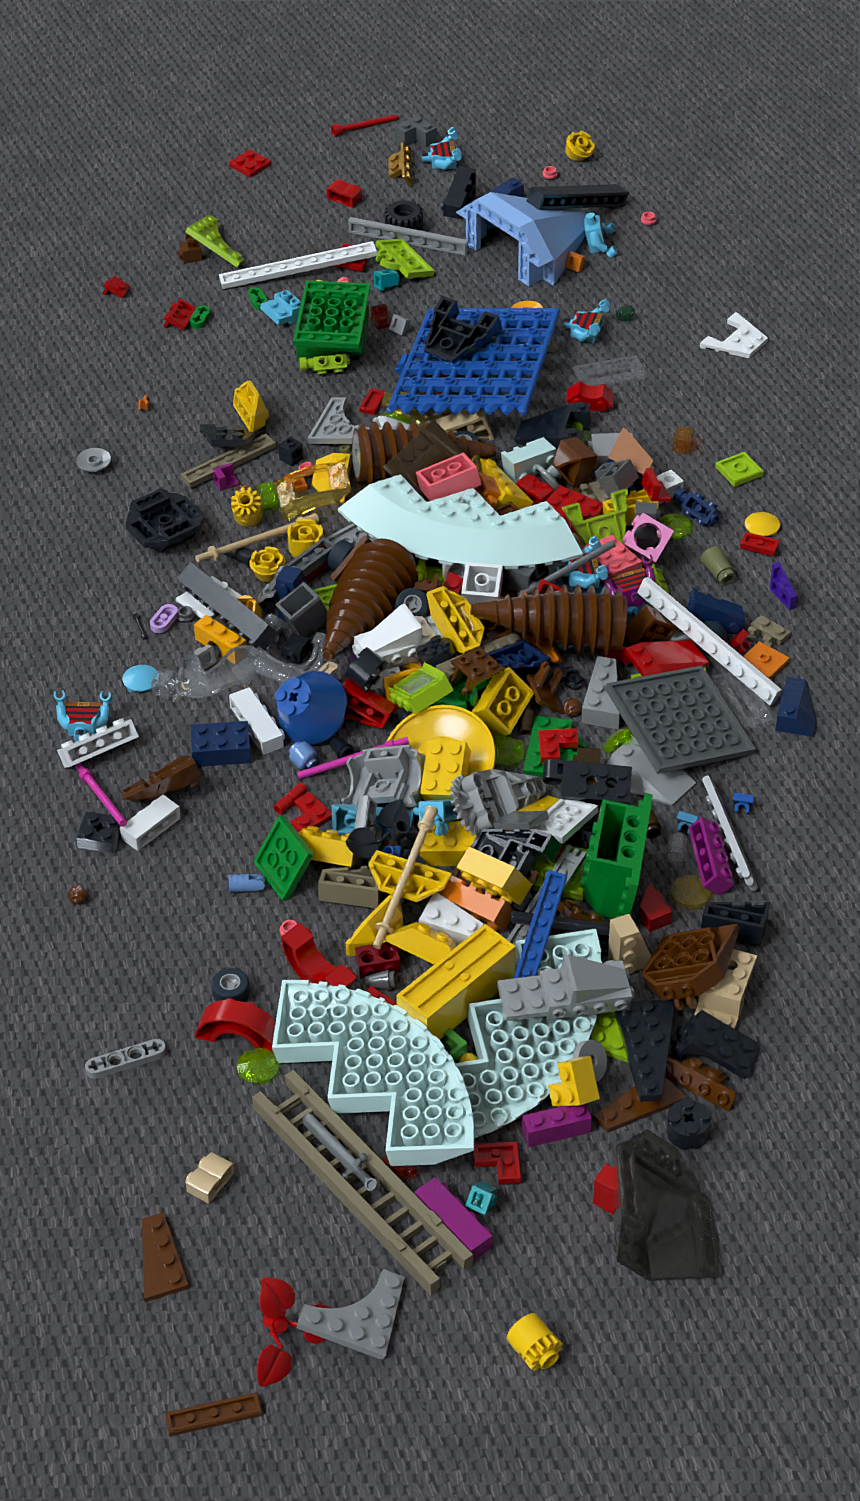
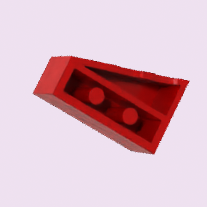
M347 678L342 684L348 700V707H346L344 715L345 719L357 720L362 724L383 729L390 721L397 705L371 689L368 692H364Z

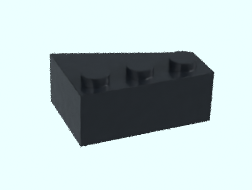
M463 166L458 167L445 201L442 203L443 216L461 220L462 216L456 212L470 204L476 196V169Z
M706 902L702 915L701 929L738 924L740 930L736 941L761 946L768 920L770 902H764V905H752L751 902H745L744 905H732V902Z

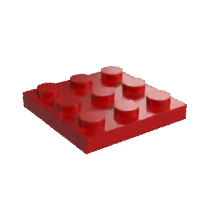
M561 485L546 500L565 519L572 534H577L562 510V507L579 503L583 520L599 516L603 512L602 502Z

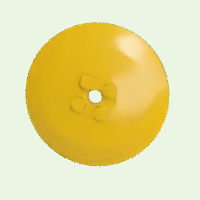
M436 705L427 707L416 715L412 713L396 726L387 740L395 741L408 737L410 743L408 745L425 756L428 740L466 741L471 750L467 776L475 772L494 769L496 749L488 727L477 715L461 707Z

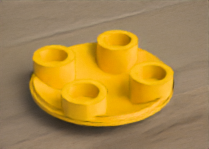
M756 512L750 514L745 519V527L749 533L761 536H775L780 528V521L770 513Z

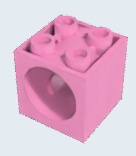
M644 513L640 516L637 514L631 524L634 526L632 531L628 530L622 539L625 541L623 545L641 556L644 555V558L649 561L651 560V554L653 563H655L674 531ZM649 524L657 529V537L660 539L656 548L650 547L643 550L636 545L637 539L634 537V532L637 527L640 526L642 528Z

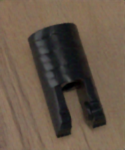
M242 547L236 549L235 553L230 551L224 555L250 567L251 555L254 551Z

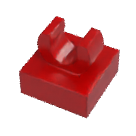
M743 629L733 637L728 645L736 649L739 654H743L746 652L745 648L751 645L745 639L748 633Z

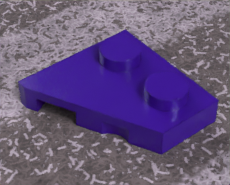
M779 562L773 563L770 590L788 610L795 609L797 595Z

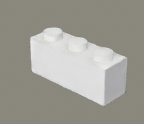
M165 795L160 796L127 821L124 827H120L122 840L139 851L181 819L179 806Z

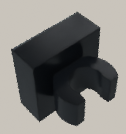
M411 826L405 835L407 838L405 847L409 850H412L418 835V830L414 826Z

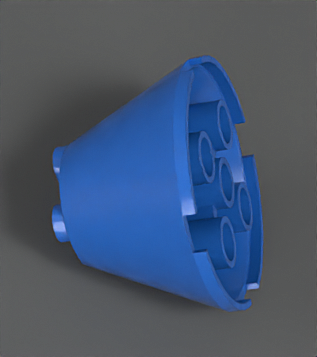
M321 671L306 672L287 680L275 692L279 725L284 734L294 742L306 741L310 745L321 744L333 737L345 720L344 715L346 707H348L345 689L335 677Z

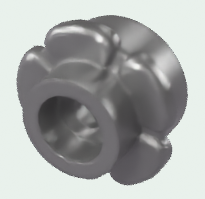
M182 606L178 609L177 619L179 621L188 622L195 616V613L189 606Z

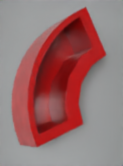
M579 381L567 389L566 402L569 404L584 402L590 404V411H605L613 407L614 393L604 383L598 386H590Z

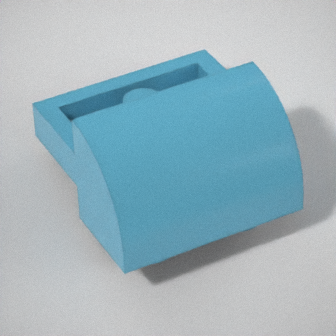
M286 290L274 294V300L261 303L260 309L278 325L286 322L293 325L297 323L301 301L290 291Z

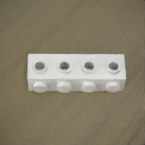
M121 718L114 721V726L107 728L105 725L96 729L97 733L91 736L89 733L79 736V741L75 743L70 740L61 744L62 748L57 751L64 767L73 766L139 737L132 720L124 721Z

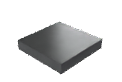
M513 811L495 822L494 827L495 829L530 830L549 818L548 811Z

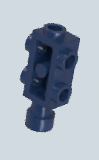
M678 488L674 492L673 499L678 503H683L681 507L685 509L684 514L691 518L693 516L697 517L696 522L704 527L706 524L712 527L718 522L722 512L717 509V504L710 500L706 502L704 500L705 496L698 492L695 494L690 492L688 495V492L683 488Z

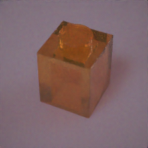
M677 426L673 437L672 451L689 454L693 443L694 429Z

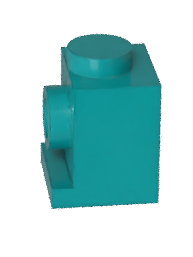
M392 269L374 271L375 288L384 291V288L390 289L392 286L398 285L400 280L398 272Z
M483 1181L474 1184L465 1206L486 1215L487 1211L490 1208L492 1209L497 1201L496 1192L498 1188Z

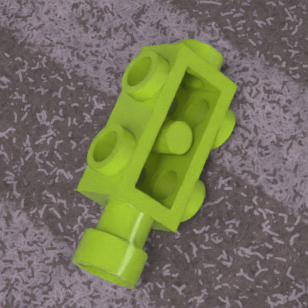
M337 354L309 359L302 357L299 358L300 371L313 368V371L317 372L318 375L327 374V371L334 370V373L344 372V369H347V365H350L349 355Z

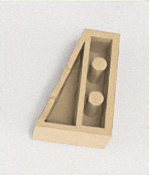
M462 410L457 415L453 413L436 419V422L446 433L449 430H452L454 433L469 431L474 433L478 440L485 438L494 440L492 427L484 410H479L474 415L470 414L468 410Z
M630 914L611 919L608 960H623L624 968L628 969L629 974L644 968L651 955Z

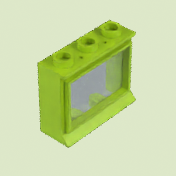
M425 662L422 669H418L394 684L393 688L388 687L391 701L394 704H398L400 708L403 707L407 712L410 711L415 715L454 691L445 673Z

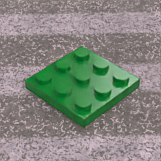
M278 816L253 863L280 899L287 901L295 890L314 853L285 816Z

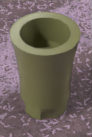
M713 546L702 554L700 558L701 563L708 568L716 580L723 586L730 584L736 579L734 569L729 564L720 546Z

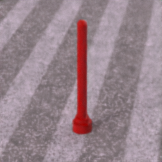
M395 114L343 126L333 124L331 125V133L336 137L340 136L344 131L395 121L399 119V116Z

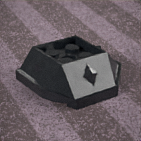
M160 488L130 503L126 529L144 548H151L162 553L193 538L196 532L200 530L205 517L186 496L170 493L168 490Z

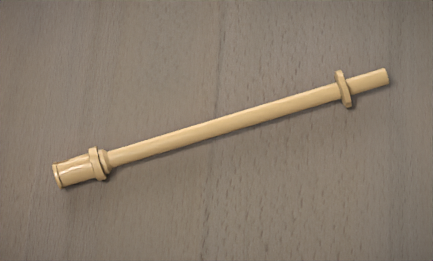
M316 513L306 517L300 516L296 519V521L311 519L316 521V524L319 523V517ZM296 522L217 549L214 546L208 547V552L196 555L195 559L197 562L207 559L217 561L219 555L286 533L290 525L293 526Z
M427 806L422 820L418 822L419 833L382 923L379 922L375 925L378 933L373 943L374 948L380 949L386 934L393 932L390 923L427 833L432 832L434 828L433 823L438 814V809L434 806Z

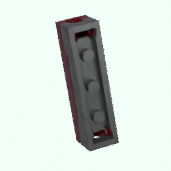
M323 537L289 562L287 566L301 569L307 583H309L329 568L328 557L335 544Z

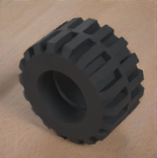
M400 200L390 203L385 208V224L419 231L423 230V208L416 204V202Z

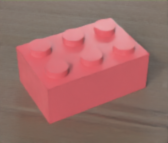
M464 452L416 472L420 490L430 501L467 489H475L481 485L477 466Z
M613 535L599 540L601 546L612 540L616 544V547L596 557L598 566L605 565V567L608 566L610 568V579L612 576L642 568V561Z

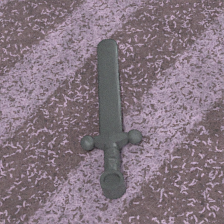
M306 1114L303 1117L302 1122L307 1129L347 1169L341 1175L346 1181L349 1180V1176L356 1175L365 1184L366 1190L370 1193L375 1194L380 1190V1183L367 1175L362 1169V1162L366 1161L368 1157L366 1153H361L359 1158L355 1159L312 1114Z

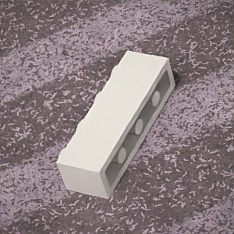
M250 687L229 695L230 708L239 721H248L249 735L263 755L284 747L283 740L285 735L283 730L278 729L275 719L269 716L266 706L260 703L258 695L253 693Z

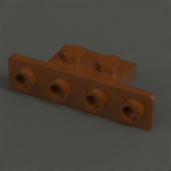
M667 1056L665 1077L668 1080L726 1111L732 1109L737 1092L724 1085L727 1076L722 1074L720 1070L708 1067L697 1058L690 1057L681 1063Z

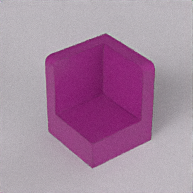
M232 463L213 468L214 482L220 491L239 485L238 480L234 476Z

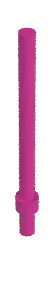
M404 737L395 741H386L385 744L373 748L408 745L410 743L408 737ZM362 751L297 772L298 777L303 779L346 765L349 757L354 758L362 754Z
M77 763L75 768L79 772L80 778L87 782L118 824L124 827L127 821L93 779V774L82 763Z

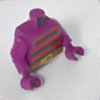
M650 554L651 560L648 562L645 561L644 555L642 556V562L646 569L633 570L612 576L611 579L609 578L610 568L606 566L608 577L605 579L604 585L608 587L610 595H612V591L615 594L617 589H620L622 596H626L627 606L632 604L636 607L641 606L643 601L646 600L637 592L643 579L649 577L656 583L654 568H652L654 562L652 555Z

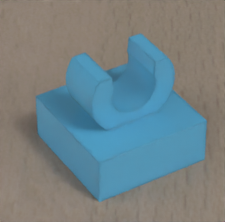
M679 811L677 820L680 822L677 826L678 831L681 832L684 826H691L699 818Z

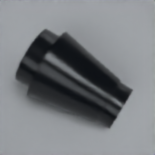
M333 737L329 742L338 759L355 753L351 744L338 737Z

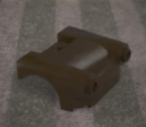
M434 419L402 451L395 455L383 467V470L391 477L401 475L426 502H430L420 490L416 472L461 454L463 451Z

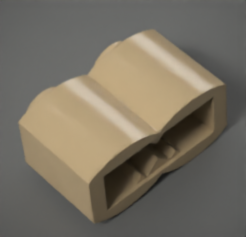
M213 1152L209 1153L206 1157L204 1156L200 1160L198 1168L194 1172H190L186 1178L187 1192L208 1204L211 1203L234 1174L233 1163Z

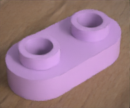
M172 604L163 605L150 620L151 630L155 633L167 631L177 619V607Z

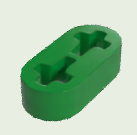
M257 287L248 290V299L255 310L262 311L260 303L268 302L263 291Z
M202 305L195 309L190 317V326L193 329H201L205 326L210 318V308Z

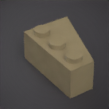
M361 866V869L348 870V867L323 869L318 882L319 901L377 908L383 891H379L371 870L367 869V866Z

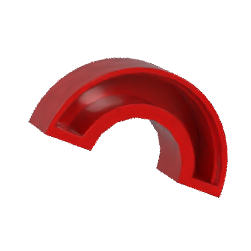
M300 922L281 936L284 954L292 969L301 980H309V983L319 984V981L328 982V985L333 987L340 984L346 986V988L356 981L357 977L350 968L343 964L336 967L325 960L322 953L316 948L311 930L304 927Z
M228 998L211 1003L204 1009L195 1032V1039L215 1042L219 1035L226 1033L235 1034L247 1039L254 1046L255 1050L274 1054L272 1044L276 1020L252 1002L245 1003Z

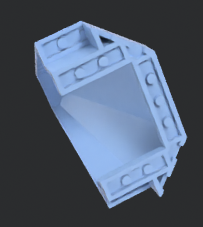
M490 192L456 212L466 219V240H468V246L475 251L481 249V238L487 236V229L499 227L519 241L518 280L527 286H531L542 279L554 286L565 269L568 253L571 251L576 252L586 236L584 219L588 213H585V211L580 208L538 210L526 202L527 198Z

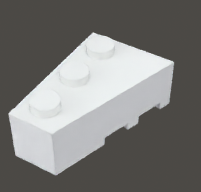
M439 893L432 895L419 918V923H425L432 930L449 935V938L454 940L456 947L483 926L482 922Z

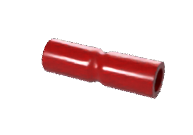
M298 783L273 806L274 811L280 815L293 804L294 800L307 792V787L303 783Z

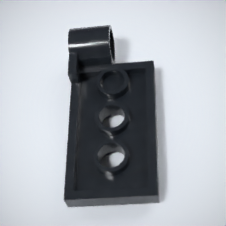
M549 759L544 761L542 781L548 785H559L562 783L560 799L596 803L608 800L629 805L632 767ZM588 779H594L596 780L597 784L595 786H589L586 783V781ZM614 781L616 787L609 788L606 786V782Z

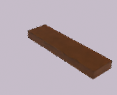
M258 1392L165 1412L169 1437L263 1416Z

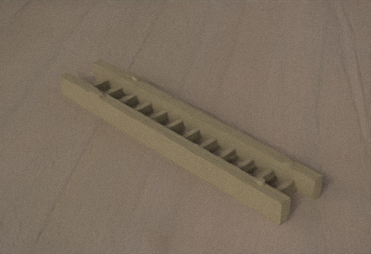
M294 1070L285 1075V1084L295 1095L285 1102L275 1106L261 1091L252 1096L253 1109L430 1296L435 1294L438 1288H440V1278L434 1272L444 1267L451 1258L466 1271L473 1266V1254L442 1223V1220L425 1206ZM301 1103H304L308 1109L290 1121L284 1116ZM306 1114L316 1116L321 1121L320 1123L334 1134V1137L348 1149L347 1151L353 1157L358 1159L361 1153H366L368 1157L366 1161L362 1162V1169L365 1172L369 1171L375 1177V1180L380 1183V1186L383 1185L389 1193L370 1206L363 1199L370 1194L365 1186L356 1191L350 1185L358 1177L351 1175L349 1180L346 1181L336 1170L342 1166L341 1162L337 1158L328 1162L324 1156L330 1151L323 1144L315 1148L310 1142L315 1140L316 1137L310 1131L302 1135L297 1130V1128L303 1125V1117ZM394 1200H397L403 1208L383 1220L377 1212ZM411 1214L418 1222L398 1235L391 1227ZM425 1229L431 1237L412 1250L405 1242ZM439 1243L446 1252L426 1265L420 1256Z

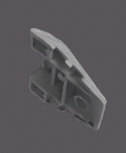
M634 736L612 753L607 762L609 765L632 767L630 790L632 794L643 796L645 793L653 794V801L673 806L696 785V782L684 768L657 774ZM614 781L606 782L612 788L616 787Z

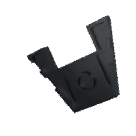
M200 424V432L203 433L204 437H207V441L211 446H247L254 440V437L261 435V431H266V424L254 432H250L243 427H236L234 430L219 427L215 430V424Z

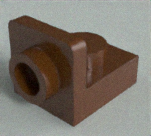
M435 574L433 584L430 581L420 580V582H415L414 588L421 590L426 595L427 592L442 587V580H440L439 574Z

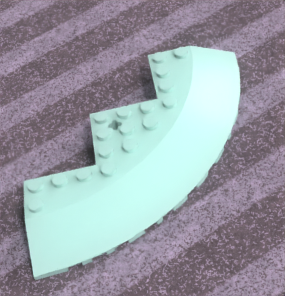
M401 475L369 484L338 508V512L350 523H355L360 531L368 532L369 537L396 541L410 553H415V557L424 560L429 558L437 559L439 563L446 565L459 563L464 564L465 567L466 562L502 565L505 566V569H518V566L531 568L535 567V564L544 563L546 566L551 565L553 561L560 560L561 562H566L583 557V553L565 519L547 501L500 516L474 488L426 502Z
M596 929L549 936L537 976L540 975V971L547 968H561L563 956L566 954L602 963ZM525 940L515 942L516 966L518 965ZM501 999L469 1004L467 1019L479 1060L455 1063L463 1077L471 1102L474 1138L493 1132L518 1119L550 1094L548 1085L561 1081L557 1063L572 1059L576 1046L582 1041L589 1040L597 1014L546 1020V1016L506 1021Z
M282 980L272 1044L277 1063L332 1061L328 1101L335 1113L390 1111L386 1142V1154L390 1166L433 1165L474 1151V1120L471 1102L463 1077L456 1067L452 1056L445 1050L441 1041L436 1036H433L422 1022L409 1016L407 1011L401 1007L393 1006L387 1003L384 998L380 997L378 999L360 989L355 991L347 989L346 986L340 984L333 987L328 985V982L320 981L319 984L309 983V980Z

